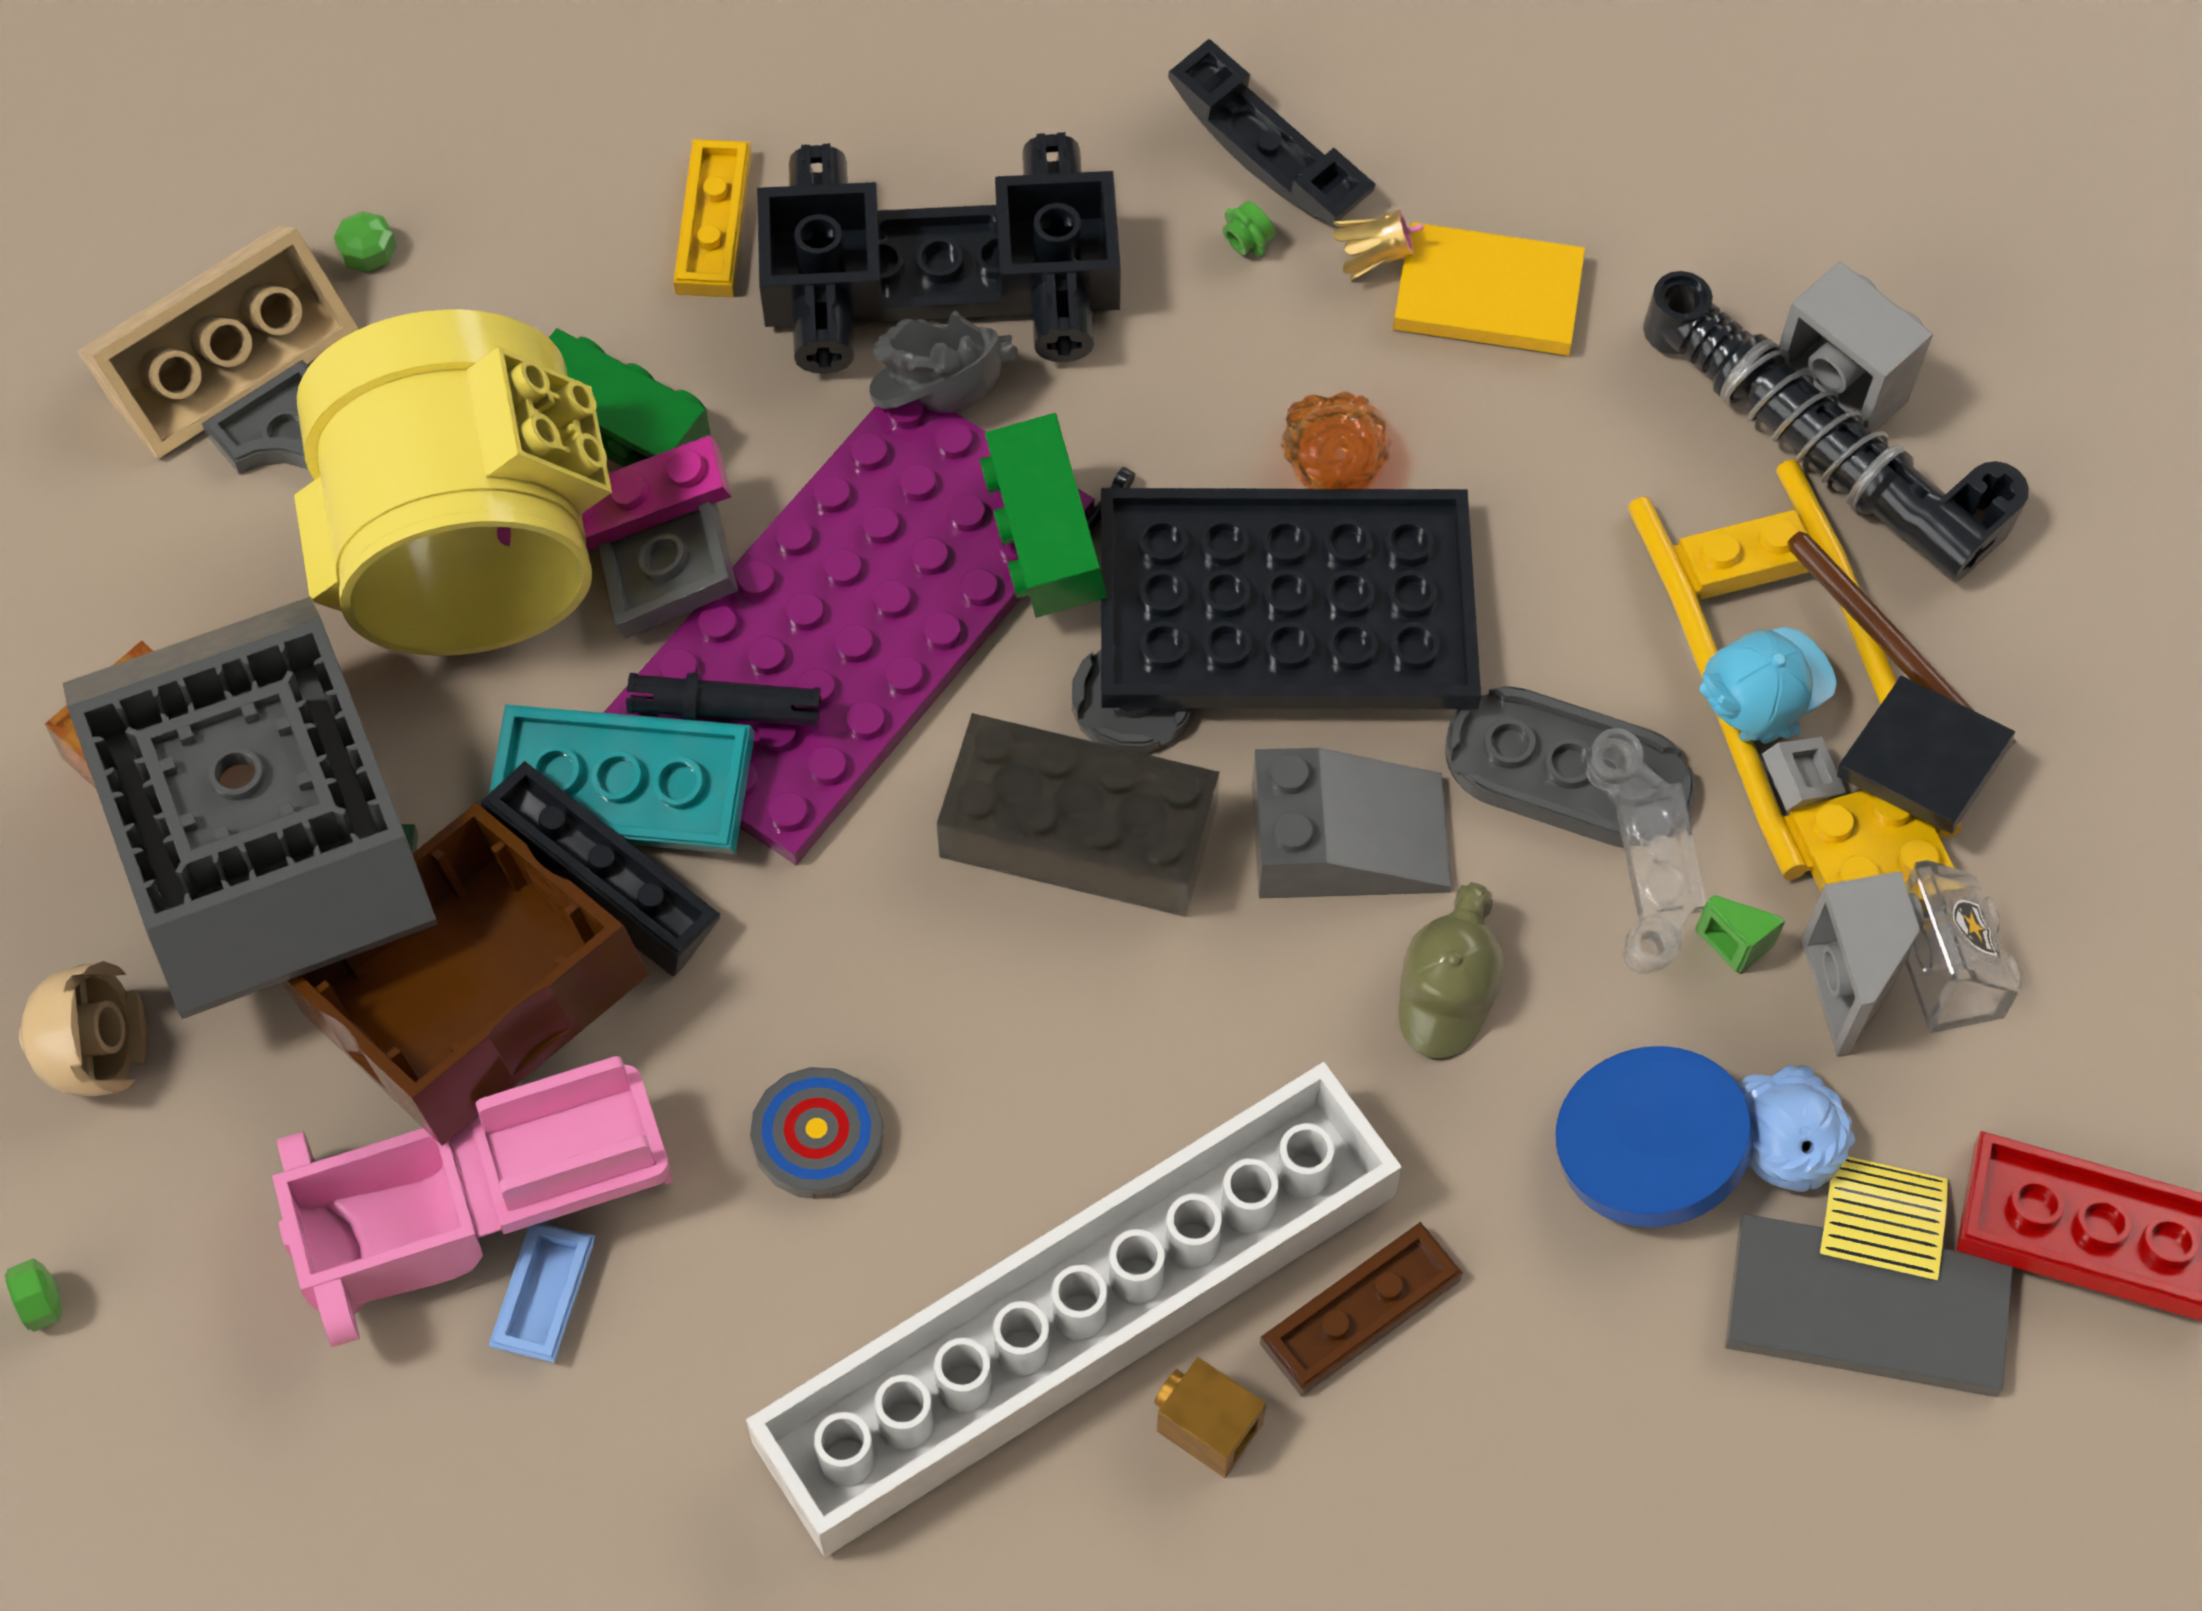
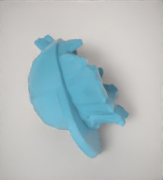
M1782 627L1767 631L1757 630L1717 651V653L1709 658L1705 666L1702 678L1703 683L1700 685L1699 691L1706 697L1711 708L1723 721L1741 731L1739 733L1741 741L1760 740L1763 744H1766L1780 737L1788 739L1791 735L1798 736L1801 733L1798 720L1813 712L1831 698L1837 681L1826 655L1811 638L1802 631Z

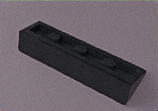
M526 761L519 765L481 801L482 808L528 845L535 859L543 867L555 875L570 880L622 923L634 946L672 976H675L685 966L720 919L721 914Z

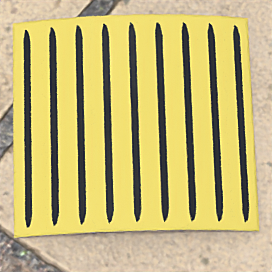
M1848 1156L1830 1180L1820 1254L1938 1281L1946 1219L1948 1179Z

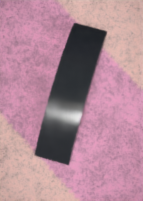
M1211 39L1205 41L1169 71L1168 78L1212 136L1250 173L1298 208L1319 219L1334 224L1333 221H1339L1374 191L1376 184L1333 147L1329 152L1323 154L1248 88L1250 73Z

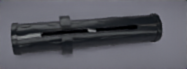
M630 673L628 678L627 692L653 694V696L631 694L630 698L627 697L626 711L628 714L683 716V720L699 721V717L811 726V728L819 727L821 709L798 708L794 705L818 707L821 704V687H814L813 689L702 680V675L699 673H687L686 679L638 675L637 673Z

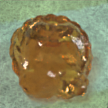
M1342 392L1327 398L1312 394L1305 396L1302 401L1293 402L1287 410V417L1285 419L1287 427L1282 435L1281 447L1284 450V458L1292 465L1295 477L1309 489H1366L1380 476L1385 462L1392 456L1389 451L1392 442L1386 433L1385 421L1375 414L1374 407L1370 405L1369 400L1363 395ZM1337 448L1345 450L1346 456L1344 459H1338L1335 456Z

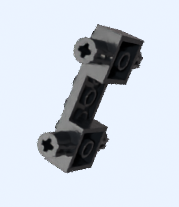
M1066 132L1047 135L1045 133H1038L1035 138L1030 139L1023 147V175L995 176L996 205L878 210L876 182L848 183L847 159L843 152L838 148L831 147V143L810 146V144L801 145V148L795 150L789 159V186L757 188L759 288L765 327L793 326L794 360L797 366L803 370L816 374L836 373L846 369L853 362V323L901 321L903 319L950 318L951 313L954 311L959 312L964 318L1032 314L1034 348L1039 356L1052 362H1070L1087 356L1094 346L1092 311L1120 310L1121 266L1113 171L1082 172L1080 147L1076 140L1066 136ZM1058 152L1057 161H1047V153ZM822 163V172H813L811 164Z

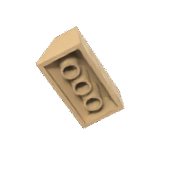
M277 226L77 352L111 404L155 457L161 458L204 430L202 423L297 362L303 360L306 364H309L329 346L352 332L359 330L298 229Z

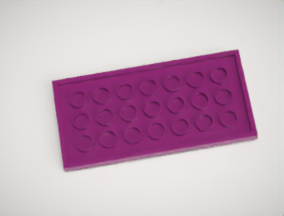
M917 400L895 408L882 409L875 406L733 566L738 591L695 609L638 673V675L686 679L687 673H699L702 675V680L813 689L814 687H821V704L818 707L794 705L798 708L821 709L818 728L699 717V721L750 725L755 731L740 829L794 865H797L1022 598L1016 597L1007 564L1009 561L1019 559L1015 543L1003 546L993 512L995 509L1005 507L1001 491L989 494L979 460L980 458L991 456L985 436L986 431L956 412L940 413L929 411ZM1078 489L1085 517L1087 518L1095 507V498ZM627 686L603 712L683 720V716L628 714L626 711L627 697L630 698L631 694L653 696V694L627 692Z

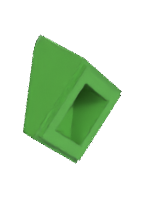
M1713 895L1707 900L1695 929L1735 972L1741 974L1773 948L1785 921L1775 914Z

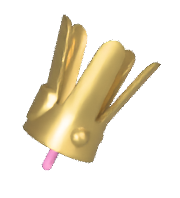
M1399 209L1392 213L1387 212L1378 219L1333 221L1334 225L1345 228L1333 231L1332 236L1339 242L1348 241L1344 248L1346 253L1350 255L1359 254L1346 261L1343 265V272L1345 274L1352 273L1350 276L1352 281L1384 261L1389 263L1413 254L1410 233L1423 230L1424 226L1420 224L1408 228L1403 213Z

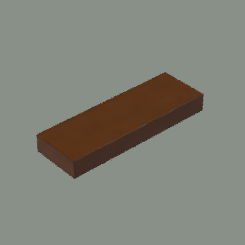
M1420 1221L1262 1335L1260 1345L1302 1397L1460 1282L1463 1272Z

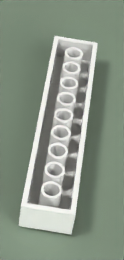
M1322 1062L747 1418L746 1423L752 1444L820 1552L826 1558L1395 1197L1402 1166L1325 1062Z

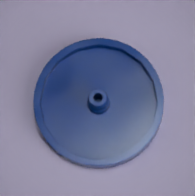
M1668 1046L1641 1047L1628 1050L1605 1059L1587 1071L1575 1083L1564 1099L1557 1118L1555 1131L1557 1153L1565 1178L1578 1198L1593 1211L1605 1218L1637 1227L1676 1225L1695 1219L1712 1210L1724 1201L1740 1183L1749 1165L1753 1150V1128L1748 1105L1743 1092L1732 1076L1717 1063L1703 1055Z

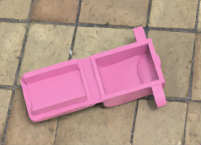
M614 1056L481 1098L476 1102L479 1116L443 1146L424 1128L315 1162L304 1131L277 1139L284 1172L272 1175L283 1218L282 1221L278 1222L283 1244L293 1259L303 1296L310 1305L320 1311L321 1319L332 1348L360 1339L355 1314L367 1302L447 1282L473 1271L483 1257L479 1237L501 1230L504 1235L651 1188L665 1182V1185L672 1183L673 1179L668 1158L638 1069L631 1065H624L621 1057Z

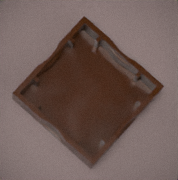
M475 803L412 853L438 925L282 982L300 1011L442 1146L479 1116L476 1102L479 1099L515 1087L650 975L624 925L570 880L555 875L543 867L535 859L526 843L478 803Z

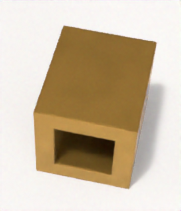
M1197 1357L1185 1374L1178 1369L1174 1370L1159 1390L1154 1400V1404L1160 1407L1158 1410L1157 1432L1225 1478L1264 1424L1267 1403Z

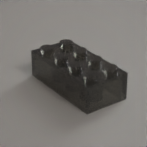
M972 713L937 820L939 857L1186 917L1217 810L1220 772Z

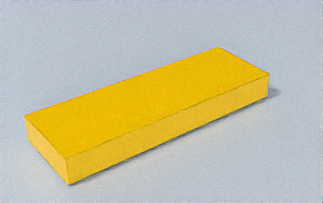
M692 140L673 281L675 294L734 297L752 157L750 142Z

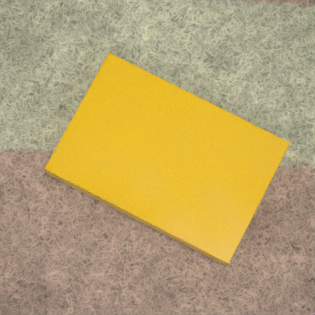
M1410 222V227L1422 224L1424 229L1410 233L1413 254L1407 255L1404 258L1393 330L1569 356L1585 247Z

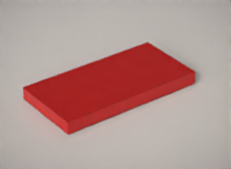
M1980 1131L1974 1144L1955 1251L2202 1321L2201 1192Z

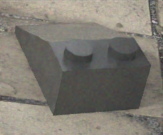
M1324 748L1255 749L1252 797L1259 898L1451 892L1442 773Z

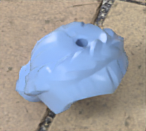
M1789 1065L1780 1069L1772 1076L1754 1074L1746 1076L1742 1081L1737 1082L1746 1099L1753 1128V1150L1749 1166L1764 1181L1772 1185L1797 1192L1819 1189L1824 1183L1830 1181L1842 1163L1848 1158V1151L1855 1142V1134L1851 1130L1852 1119L1843 1109L1838 1094L1824 1086L1822 1079L1815 1075L1813 1069L1805 1065ZM1804 1141L1810 1142V1149L1807 1152H1803L1801 1149Z

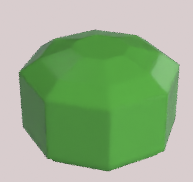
M365 211L342 219L333 237L338 253L346 267L366 273L387 265L396 248L393 233L384 216Z
M32 1258L7 1269V1273H5L6 1285L24 1326L28 1330L35 1332L58 1322L62 1312L61 1295L54 1277L41 1262Z

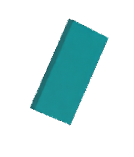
M505 704L489 793L519 765L526 761L632 845L736 854L755 731L750 725Z

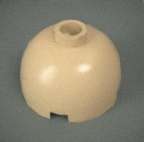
M101 961L81 964L51 974L28 997L21 1019L19 1041L30 1066L36 1075L48 1086L75 1096H100L126 1090L136 1081V1079H126L130 1075L132 1061L137 1065L144 1064L147 1054L148 1026L143 1002L138 991H125L122 983L116 977L127 975L119 966Z

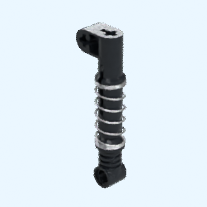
M1676 271L1662 276L1655 284L1643 325L1645 338L1652 347L1673 355L1685 354V358L1692 364L1697 363L1696 367L1703 373L1708 372L1707 376L1713 380V391L1726 404H1733L1742 398H1748L1747 410L1750 413L1747 421L1753 422L1757 418L1774 431L1772 442L1784 439L1799 452L1796 462H1803L1807 458L1824 473L1821 477V483H1827L1830 479L1836 482L1849 493L1846 503L1852 506L1854 510L1859 511L1862 515L1874 514L1955 582L1966 576L2008 537L2029 494L2026 478L2018 469L2008 463L1998 461L1985 462L1974 468L1945 494L1914 468V458L1907 453L1905 448H1902L1900 444L1888 447V434L1884 431L1874 433L1868 431L1863 426V414L1860 411L1846 413L1838 406V393L1834 390L1824 392L1818 390L1814 386V376L1810 370L1796 372L1790 367L1789 353L1785 350L1778 351L1777 343L1772 339H1768L1762 333L1751 335L1746 330L1742 331L1743 327L1736 321L1731 322L1732 318L1725 312L1720 313V308L1712 303L1713 295L1711 288L1703 278L1694 273ZM1777 355H1782L1785 358V363L1780 364L1778 367L1775 366ZM1801 375H1806L1809 378V381H1807ZM1827 395H1831L1834 398V402ZM1851 416H1856L1859 419V422H1857ZM1877 436H1881L1883 438V442L1879 440ZM1989 506L1982 522L1973 517L1977 509L1984 510Z

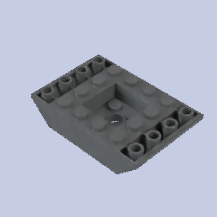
M311 596L63 683L67 708L143 924L182 1019L438 925L404 830L325 627ZM248 765L255 769L252 780L241 788L231 789L220 784L223 773L232 766Z

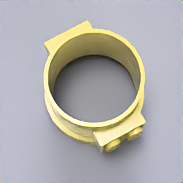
M463 309L422 311L388 318L356 330L329 346L312 362L298 386L297 410L305 461L314 481L296 493L294 497L309 597L311 596L313 602L341 611L349 626L360 636L374 644L399 652L434 656L472 654L524 641L558 624L579 606L588 593L592 582V567L586 548V536L581 514L611 494L612 489L606 464L607 455L603 448L596 413L597 404L592 387L568 377L566 364L561 352L546 335L522 321L496 313ZM498 527L511 528L510 546L503 545L497 537Z

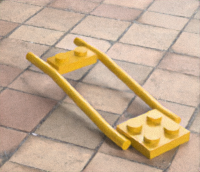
M1794 459L1784 461L1776 469V474L1794 510L1680 538L1678 545H1672L1650 498L1639 497L1628 506V511L1673 603L1701 678H1703L1705 666L1709 658L1717 653L1718 650L1697 596L1699 600L1808 573L1809 571L1789 551L1787 542L1797 532L1801 531L1809 534L1859 587L1847 556L1799 462H1796ZM1840 605L1881 705L1897 682L1887 654ZM1716 714L1759 827L1784 879L1793 880L1799 878L1806 871L1810 870L1821 893L1825 884L1901 871L1908 894L1915 893L1920 903L1957 894L1961 880L1940 838H1950L1958 834L1962 829L1961 822L1954 832L1950 834L1864 790L1790 810L1789 815L1783 816L1754 741H1741L1739 738L1741 731L1727 724Z

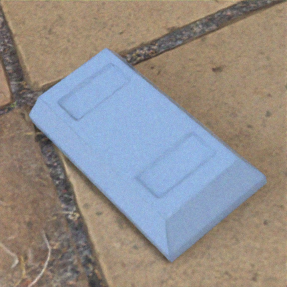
M539 1223L528 1227L489 1342L490 1348L555 1363L596 1240L595 1235L546 1223Z

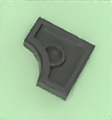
M303 360L202 423L206 436L239 475L258 466L286 463L308 469L304 456L297 410L298 386L308 369V365Z

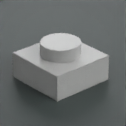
M1822 736L1780 742L1762 753L1772 776L1774 786L1781 797L1786 811L1846 794L1841 779L1837 777L1838 772Z

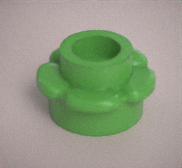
M1245 201L1238 208H1228L1224 213L1227 224L1222 228V231L1231 247L1241 255H1246L1249 251L1256 256L1264 255L1266 253L1264 247L1276 237V231L1263 210L1255 203Z

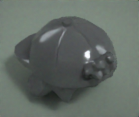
M957 311L951 313L948 326L931 323L923 319H918L917 321L903 319L897 323L896 327H891L886 334L879 336V341L874 344L873 355L887 367L879 372L870 384L871 400L875 406L882 409L899 407L917 400L929 411L940 413L961 411L971 407L991 391L1000 375L1002 365L1018 360V349L1012 345V335L998 336L992 328L977 327Z

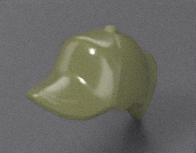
M1470 882L1468 885H1461L1456 894L1453 912L1431 921L1413 936L1405 955L1400 986V1028L1408 1044L1418 1053L1430 1058L1452 1057L1465 1050L1480 1031L1501 987L1505 960L1496 937L1484 922V918L1490 914L1492 909V893L1479 883Z

